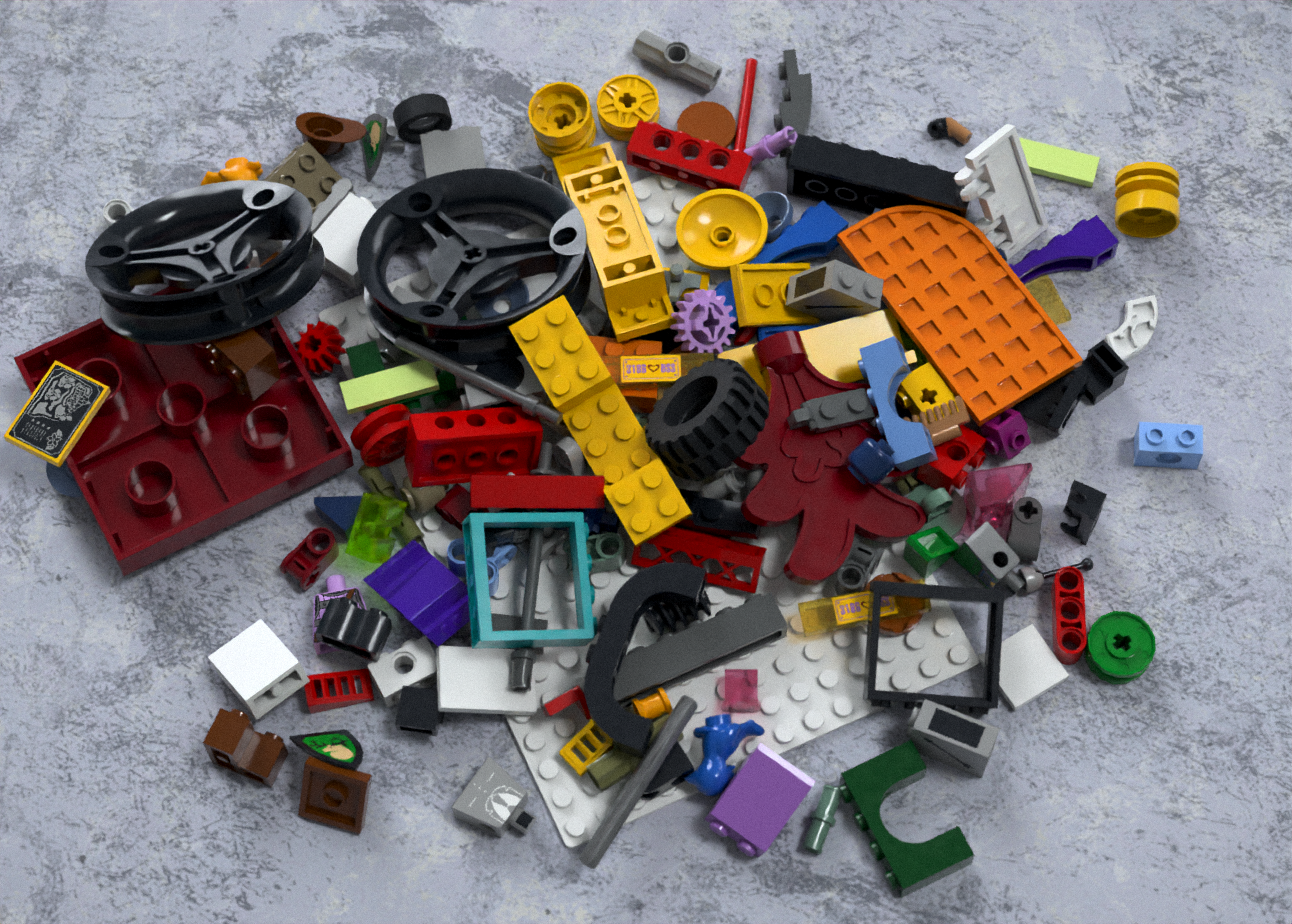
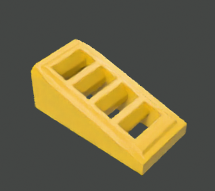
M592 719L559 751V755L580 777L587 772L586 766L614 749L607 741L602 744L593 734L598 730ZM586 739L596 748L594 753L584 745L583 742ZM577 748L587 760L583 763L572 752Z

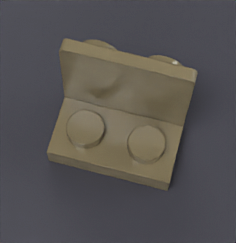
M306 141L296 146L263 181L284 184L298 190L308 199L314 214L316 207L332 193L331 187L342 177Z

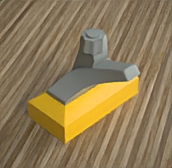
M678 263L673 264L671 268L663 267L667 294L670 301H685L684 294L694 293V290L700 289L707 291L709 288L710 272L683 270L682 265Z

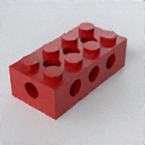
M520 406L410 414L404 462L411 486L423 487L470 483V475H507L510 472L515 475H530V470L537 469L543 428L538 415L533 417L523 412Z

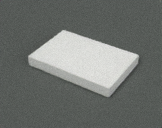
M439 646L436 649L438 711L534 716L537 712L535 664H533L531 691L518 692L510 689L513 672L511 653L516 649H472V647Z

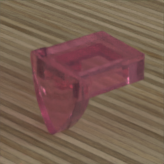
M725 669V699L721 703L722 711L739 714L761 711V702L758 700V669Z

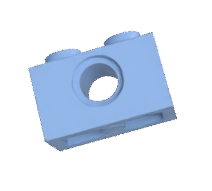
M1139 422L1134 435V466L1198 468L1203 456V425Z

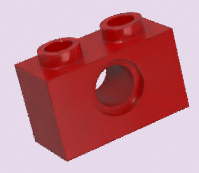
M964 425L960 426L962 436L934 446L938 460L919 466L917 479L933 489L945 488L949 496L956 488L959 490L963 488L969 478V472L973 468L978 470L987 456L984 453L987 439Z

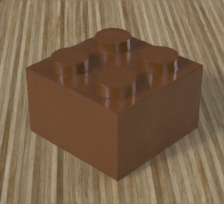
M252 328L230 336L205 341L206 346L204 350L210 358L208 364L211 369L219 376L224 374L230 380L229 384L233 390L240 396L245 394L252 402L281 378L274 349Z

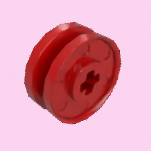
M392 404L368 415L353 429L350 436L351 443L355 449L360 451L361 459L366 466L380 467L405 455L409 416L411 414L407 406Z

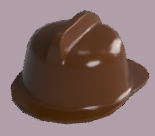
M320 112L303 113L297 117L295 122L297 129L302 133L303 143L308 141L321 155L339 153L343 150L346 143L362 139L367 131L365 126L358 121L334 117Z

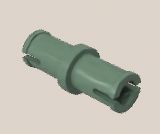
M831 785L823 786L816 810L812 811L809 817L811 824L801 846L803 849L815 854H822L829 829L834 828L836 822L834 816L842 796L839 788Z

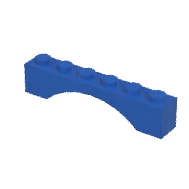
M822 200L815 207L810 206L807 208L798 222L793 226L791 224L786 226L777 240L772 244H765L757 257L746 264L793 263L808 258L826 257L840 245L837 242V234L848 229L849 223ZM731 279L729 281H722L715 288L716 296L726 297L723 305H732L733 307L728 313L729 317L736 318L735 322L730 323V328H733L736 332L735 334H728L727 338L729 340L739 331Z

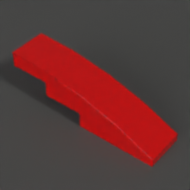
M470 475V507L604 508L603 490L605 487V476Z

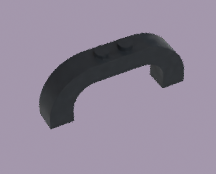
M679 562L661 563L645 568L633 575L622 585L616 593L607 615L602 614L597 626V633L600 635L596 645L591 644L586 655V663L589 664L584 681L585 699L591 719L598 732L609 744L626 754L642 759L654 732L652 719L625 710L614 698L615 684L639 619L649 608L664 602H675L698 609L708 582L707 569Z

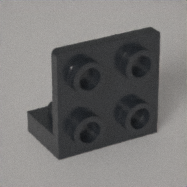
M1079 369L1077 372L1072 370L1010 409L1020 412L1021 415L1061 435L1091 381L1090 376Z

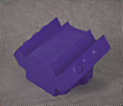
M412 540L363 579L400 615L438 647L470 621L467 585L415 540Z

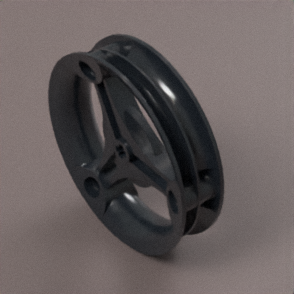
M495 168L464 169L443 173L419 181L395 194L372 215L362 231L357 247V266L364 285L366 311L370 321L380 335L393 346H395V341L399 335L404 336L462 365L490 364L524 355L508 327L562 295L565 296L577 317L587 301L591 286V267L586 253L587 233L579 209L565 193L554 185L535 176L512 170ZM477 213L513 215L528 219L545 227L550 231V235L541 238L511 239L494 231L469 230L450 218ZM425 243L432 250L428 260V272L431 283L436 288V291L429 302L418 301L402 304L391 293L387 285L386 271L389 261L399 247H409ZM553 272L557 276L553 284L546 291L519 308L491 317L460 320L479 300L502 293L517 280Z
M237 180L185 189L156 199L133 210L109 226L94 241L86 256L85 270L89 281L100 292V315L108 330L123 339L141 344L185 345L230 336L262 324L283 313L305 297L319 281L325 267V254L320 242L312 235L313 212L311 204L301 192L276 182ZM266 239L291 240L287 247L271 261L261 267L245 269L252 260V251ZM167 284L179 289H195V291L170 295L131 293L136 285Z

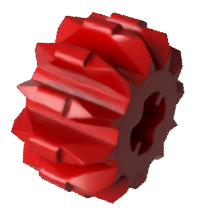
M319 321L317 325L307 323L306 333L298 331L301 339L293 343V345L298 349L297 354L307 371H311L316 375H321L323 371L333 373V364L342 365L339 357L347 353L345 348L342 347L346 340L340 335L337 327Z

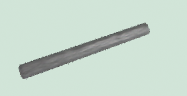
M686 695L681 696L580 855V862L588 868L595 869L696 711L698 705L694 699Z

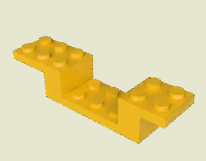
M610 142L552 158L563 193L574 202L583 217L587 233V248L597 273L601 298L617 343L670 328L671 325L676 324L677 319L671 316L674 310L667 294L662 264L622 160H616Z
M565 296L558 297L509 326L508 328L557 411L563 413L562 419L581 448L596 476H605L603 491L635 546H640L691 516L692 512L661 459L648 446L645 432Z

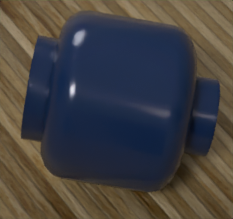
M866 438L849 454L848 460L850 465L847 468L863 485L867 483L877 485L895 468V461L891 457L895 451L882 438L878 442L872 438Z

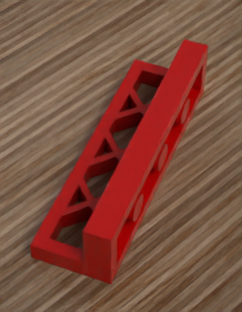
M672 526L645 542L655 545L661 553L660 556L653 560L640 557L642 544L638 547L634 545L631 564L648 568L664 563L660 562L663 559L667 563L674 562L670 555L676 551L686 552L692 561L690 564L704 568L701 564L703 561L712 558L718 560L723 570L717 574L707 573L708 583L755 594L767 548ZM740 565L754 568L751 583L738 580L732 570Z

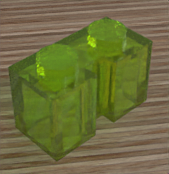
M363 492L345 553L370 563H384L390 559L396 538L390 537L392 527H400L407 502L383 493Z

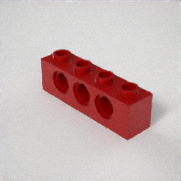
M639 120L626 148L627 165L707 191L732 189L743 192L752 172V156L747 155L744 151L738 149L731 150L719 146L711 140L703 141L691 137L683 131L675 132L663 128L655 122ZM659 147H665V148H667L666 150H663V151L657 150V148H659ZM693 156L695 159L688 160L685 157ZM716 165H720V166H723L724 168H722V169H715V168H713V167L716 166Z

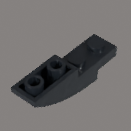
M678 489L692 515L675 524V527L730 540L732 536L758 540L762 526L756 525L744 517L741 512V502L702 497L699 491Z

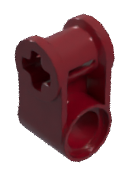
M455 484L446 493L445 497L435 505L437 513L462 533V522L470 513H490L488 508H471L470 492L460 484Z
M323 527L313 529L283 559L280 571L284 574L289 573L299 581V586L303 590L311 588L339 555V547L333 533ZM319 543H330L328 548H326L325 550H316V547Z

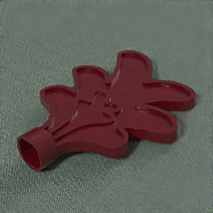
M797 331L780 332L768 336L755 344L752 351L759 371L764 378L766 395L769 400V416L765 420L763 431L758 433V439L754 444L749 445L745 450L746 453L740 458L737 457L732 462L746 470L762 469L764 472L758 484L741 504V512L747 520L763 527H779L787 524L796 515H799L796 538L783 568L785 576L790 581L802 586H813L827 580L848 556L853 543L854 532L869 540L884 543L899 542L916 534L926 522L923 508L917 502L889 491L880 483L901 481L913 474L919 466L904 472L895 466L877 485L870 483L863 485L847 468L850 465L848 460L849 454L864 439L872 438L878 442L882 438L887 442L886 435L882 436L877 427L870 425L874 418L869 422L816 434L814 431H809L808 426L790 430L786 419L793 410L801 409V403L810 399L865 388L867 393V389H870L871 386L866 383L835 381L820 373L808 360L802 338ZM871 405L876 417L879 414L877 406L873 407Z

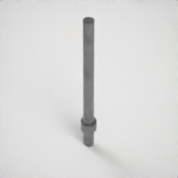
M399 335L395 341V347L522 407L523 412L533 417L538 415L557 425L562 420V412L543 404L542 399L532 394L526 396L404 336Z

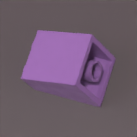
M760 743L744 759L735 776L730 780L728 786L705 817V820L710 823L709 828L721 837L729 836L736 841L737 848L750 857L755 855L759 858L770 847L816 781Z

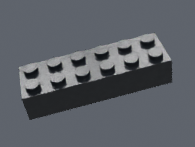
M798 134L788 165L787 195L819 203L823 200L828 205L866 215H872L875 208L883 210L895 206L922 205L943 209L967 220L971 201H962L959 194L965 186L956 185L954 175L959 172L942 170L930 164L922 165L910 162L903 157L894 158L882 155L874 150L853 148L842 142L833 143L825 141L814 135L805 136Z

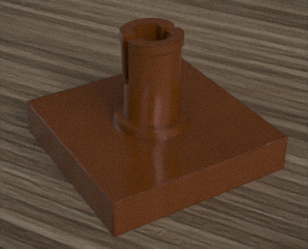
M309 756L304 764L298 815L361 834L365 826L372 775L357 770L353 771L336 767Z

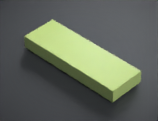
M1019 137L1031 173L1092 188L1100 157Z
M424 360L339 383L348 415L439 390V383L433 364Z

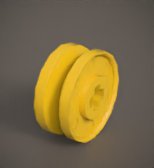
M625 74L616 76L607 81L598 92L596 104L600 126L607 135L617 140L630 142L639 120L659 122L660 108L656 88L649 80L639 75Z

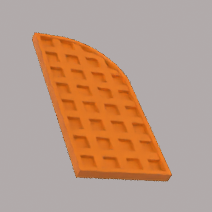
M895 206L875 212L837 234V242L859 270L884 280L881 299L954 395L963 398L968 413L978 426L983 425L1082 365V357L984 233L961 216L930 206Z

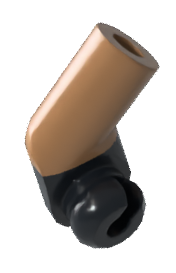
M951 117L934 119L927 126L931 137H953L963 145L973 135L971 131Z

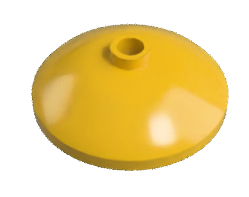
M732 189L710 190L694 197L684 206L676 223L677 241L684 255L695 264L713 270H728L732 265L748 263L762 250L768 235L767 217L760 204L751 196ZM720 239H727L725 242H719Z

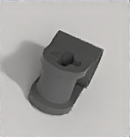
M1023 497L1016 502L1010 517L1006 543L1020 559L1036 562L1040 549V529L1043 510L1040 502L1033 497ZM1023 512H1027L1030 519L1024 518Z
M854 536L849 554L838 569L835 583V592L838 597L864 591L881 561L884 553L883 548L875 549L860 542L859 537ZM851 578L857 581L858 584L847 585L843 580Z

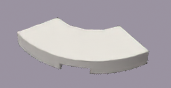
M1155 295L1126 301L1124 305V323L1116 331L1105 336L1104 341L1125 363L1140 354L1153 336L1158 318Z

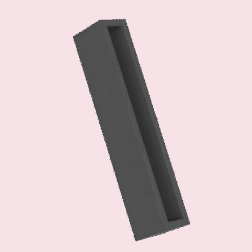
M771 592L763 596L755 594L746 599L744 604L736 608H723L715 614V617L706 621L696 620L690 623L686 630L677 634L672 632L664 634L652 645L647 647L641 645L631 649L627 656H625L614 688V698L618 704L625 709L632 705L631 700L635 698L641 700L656 693L657 688L662 687L665 691L787 637L788 625Z

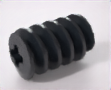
M704 590L698 609L675 602H664L652 606L642 617L651 633L656 632L661 637L665 634L664 627L666 626L673 633L677 632V621L686 628L688 626V616H691L695 621L700 620L699 611L701 610L710 617L711 603L706 590Z

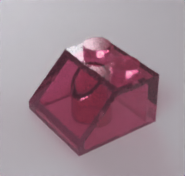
M1031 463L968 472L962 498L966 505V516L970 532L976 531L986 521L995 530L1002 527L1013 512L1016 502L1026 494L1033 469Z

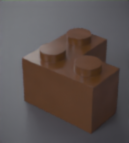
M220 708L203 741V745L212 763L272 788L289 754L285 743H283L284 740L272 732H266L264 735L255 731L251 720H249L250 717L246 713L237 709H232L230 712Z

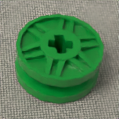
M1113 611L1101 616L1092 625L1086 639L1084 658L1089 669L1101 680L1111 684H1127L1139 679L1147 671L1156 651L1155 636L1149 624L1140 616L1127 611ZM1114 645H1116L1117 647H1121L1123 645L1125 647V650L1122 648L1116 650L1114 648Z

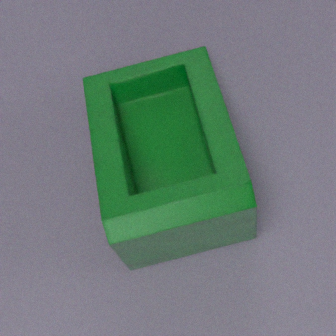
M936 526L909 536L905 542L903 559L925 580L949 560L960 546L940 526Z

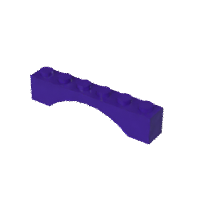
M1096 215L1088 221L1086 219L1079 221L1070 232L1065 235H1056L1048 242L1047 246L1040 250L1034 249L1024 256L1022 261L1015 265L1009 264V266L1024 285L1041 276L1055 272L1072 270L1092 271L1115 257L1119 241Z

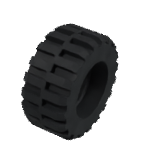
M719 358L715 359V361L709 360L704 362L700 367L692 368L684 377L678 378L671 388H667L663 393L664 396L657 400L653 406V412L648 415L647 425H645V437L648 446L676 476L682 479L701 480L707 475L713 476L717 474L722 468L726 469L732 465V461L746 453L745 450L749 445L754 444L758 439V433L762 432L765 427V420L769 416L768 396L748 372L734 360Z

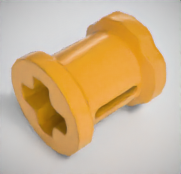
M662 687L657 688L656 693L641 700L636 698L631 700L635 714L649 719H655L663 714L670 715L673 711L668 696Z

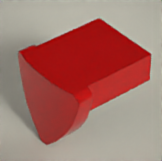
M576 685L540 705L545 716L550 717L576 703L587 721L591 719L585 694L580 685Z

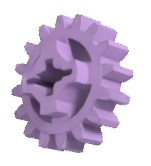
M705 289L694 290V293L684 294L685 301L676 302V306L680 309L679 312L671 313V316L677 319L676 324L670 326L672 330L678 331L674 341H683L681 350L691 351V356L712 357L713 354H721L723 352L722 346L731 344L727 338L728 334H735L736 332L733 328H730V323L736 321L735 317H729L728 314L733 309L732 305L724 306L726 297L716 296L715 290L705 291Z

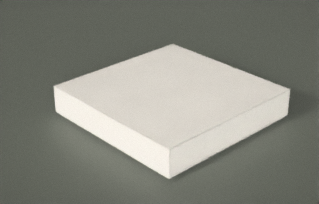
M1033 624L1002 641L999 690L1014 711L1068 680L1069 674ZM984 652L978 656V660L985 669Z

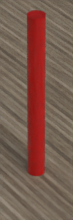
M753 58L746 60L734 149L741 151L746 149L758 61Z

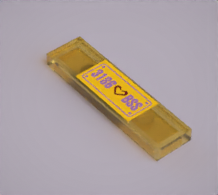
M714 353L600 356L619 389L672 387L678 378L684 377L692 368L700 367L709 360L714 361Z
M924 578L903 582L914 584H926ZM870 589L798 603L804 637L867 625ZM881 596L880 622L931 612L930 600Z

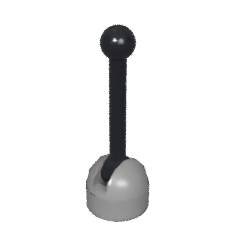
M1085 558L1081 563L1070 566L1078 570L1089 571L1093 568L1094 563L1090 558ZM1036 567L1018 569L1017 575L1026 583L1021 588L1022 592L1027 594L1040 589L1044 579L1054 577L1059 569L1044 573Z

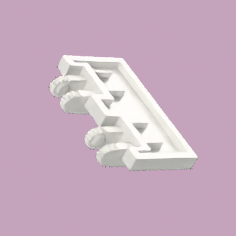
M1006 124L964 157L966 166L954 175L956 185L965 186L959 193L962 201L967 202L978 197L984 216L974 225L984 233L991 244L996 247V250L1001 248L1006 260H1009L1045 231L1049 225L1016 128L1013 125Z

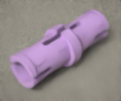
M786 126L773 135L763 136L759 143L743 150L747 155L752 156V167L767 158L773 159L777 157L780 151L794 145L798 136L796 131L787 135L793 128Z

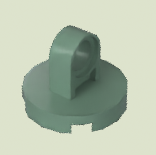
M923 484L909 493L907 498L917 502L923 508L926 515V522L917 533L936 526H940L952 539L961 533L966 522V505L962 496L956 490L949 496L945 488L935 490L929 485Z

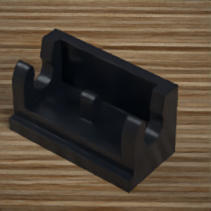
M1074 480L1063 512L1069 517L1077 519L1078 525L1069 526L1067 523L1062 522L1060 524L1062 531L1080 539V543L1086 545L1099 519L1107 494Z

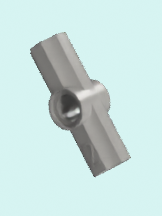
M646 30L639 33L632 48V54L663 68L668 77L672 79L684 78L708 91L714 89L722 73L721 66L690 52L688 45L684 42H669Z

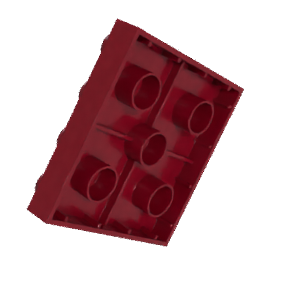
M169 286L151 295L179 294L195 291V289H179ZM277 316L252 327L274 349L281 376L276 383L253 402L245 394L243 396L238 395L230 386V380L224 374L219 376L211 369L208 364L210 358L204 350L205 342L185 345H148L136 343L112 333L104 325L102 318L14 357L16 366L30 395L33 394L55 360L110 388V394L65 459V463L123 576L354 466L351 448Z

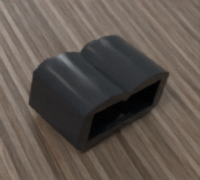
M340 597L339 600L330 598L315 633L317 640L321 643L348 651L361 658L378 662L393 627L391 619L388 618V614L377 608H370V610L360 609L355 601L346 597Z

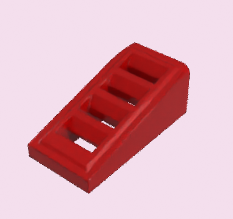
M368 668L308 675L310 681L304 685L307 704L311 714L374 701ZM361 679L363 693L356 692L354 680ZM343 682H348L350 692L348 695L343 694L341 684ZM335 684L337 696L330 697L329 685ZM322 687V698H317L315 688Z

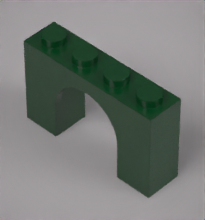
M464 315L460 320H467L466 315ZM376 340L346 348L353 378L385 370ZM442 370L437 377L439 390L363 411L366 418L383 407L392 404H403L408 407L411 414H420L422 411L434 407L441 409L450 406L453 402L460 400V395H465L463 388L457 389L453 374Z
M912 740L842 772L840 775V785L837 786L841 790L843 802L845 804L850 803L856 813L853 815L856 827L861 833L866 832L871 841L868 844L871 855L876 862L881 860L887 872L884 873V878L891 891L897 890L901 898L971 865L975 855L959 826L928 841L908 843L895 838L883 825L880 807L885 799L896 791L925 778L927 767Z

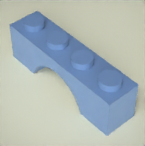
M893 336L859 349L862 360L858 361L862 376L868 378L871 386L870 389H867L868 398L873 407L877 406L880 417L876 418V424L882 436L886 435L888 444L895 451L891 456L895 461V466L904 472L938 460L929 430L922 423L903 420L896 411L895 396L901 382L911 373L902 344Z

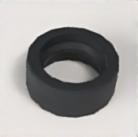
M434 93L411 96L399 103L393 111V119L398 130V137L404 142L411 144H421V134H427L434 130L448 131L453 124L447 100L441 95Z

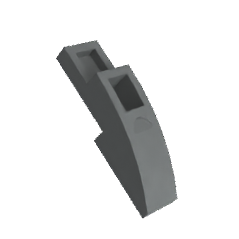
M795 49L783 50V62L778 63L779 80H785L786 88H782L783 102H779V114L774 115L775 132L781 131L786 126H791L793 130L787 133V135L796 131L797 135L807 136L812 106L811 73L799 74ZM795 144L780 151L779 158H785L786 169H788Z

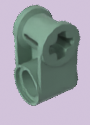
M606 532L589 536L586 542L587 554H590L592 558V569L589 576L595 573L616 570L624 565L626 551L620 535L614 532ZM569 539L563 543V550L568 555L570 565L567 570L568 575L573 578ZM609 547L618 549V552L614 555L603 553Z

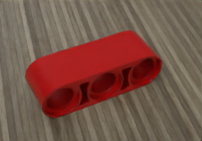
M1066 566L1057 571L1051 588L1053 653L1060 663L1072 665L1080 660L1086 646L1084 578L1077 568ZM1067 581L1072 583L1075 588L1068 590L1063 588L1060 583ZM1069 611L1075 615L1076 619L1068 620L1061 613ZM1066 641L1072 642L1077 646V649L1068 650L1062 643Z

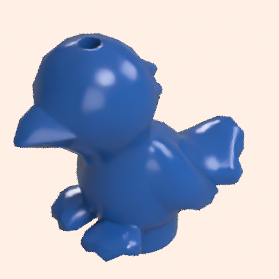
M720 714L706 718V726L697 727L693 730L694 737L702 738L703 760L698 768L684 779L689 784L695 785L697 790L706 796H716L722 793L728 786L729 781L735 776L732 772L735 769V765L726 766V760L736 751L744 738L748 736H762L765 732L764 728L752 719L745 723L737 724L732 723L730 714Z

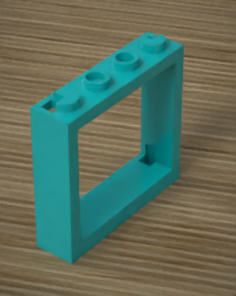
M583 512L470 513L464 519L462 528L472 649L586 646L595 639L598 626L597 618L593 617L592 613L595 590L589 581L592 558L590 554H587L586 542L589 538V527L587 523H584ZM568 527L578 629L492 631L484 528Z

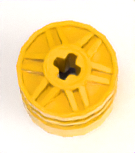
M559 81L547 84L536 91L530 100L528 115L537 146L543 154L554 158L592 147L597 130L589 99L585 92L570 82Z
M1158 162L1133 163L1119 170L1115 177V197L1117 199L1115 204L1116 228L1123 234L1137 238L1161 237L1176 230L1180 223V205L1178 202L1180 177L1178 171L1169 165Z

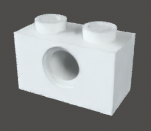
M426 636L419 639H409L401 645L400 649L390 654L388 652L382 653L378 662L372 661V663L367 665L370 676L387 708L399 703L403 686L426 689L437 683V656ZM402 665H411L413 667L407 674L397 672L398 668Z

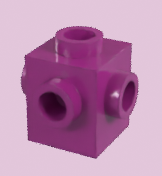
M1010 408L979 426L983 437L987 439L986 450L993 455L996 454L1007 460L1018 455L1021 450L1031 443L1026 421L1022 418L1020 412Z

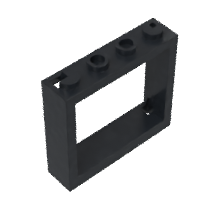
M888 581L870 582L863 700H871V706L886 708H891V702H904L903 709L914 710L915 707L921 709L924 700L927 699L955 711L956 706L969 707V714L988 715V709H997L1005 590ZM881 596L988 604L983 698L875 690Z

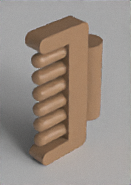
M960 396L955 397V403L953 400L948 401L952 415H950L947 404H941L945 418H943L939 406H934L933 408L937 421L931 409L926 410L930 424L925 413H919L921 423L929 430L934 446L962 436L960 426L970 422V416L964 400ZM912 415V421L920 423L918 416ZM908 417L903 418V420L912 422Z

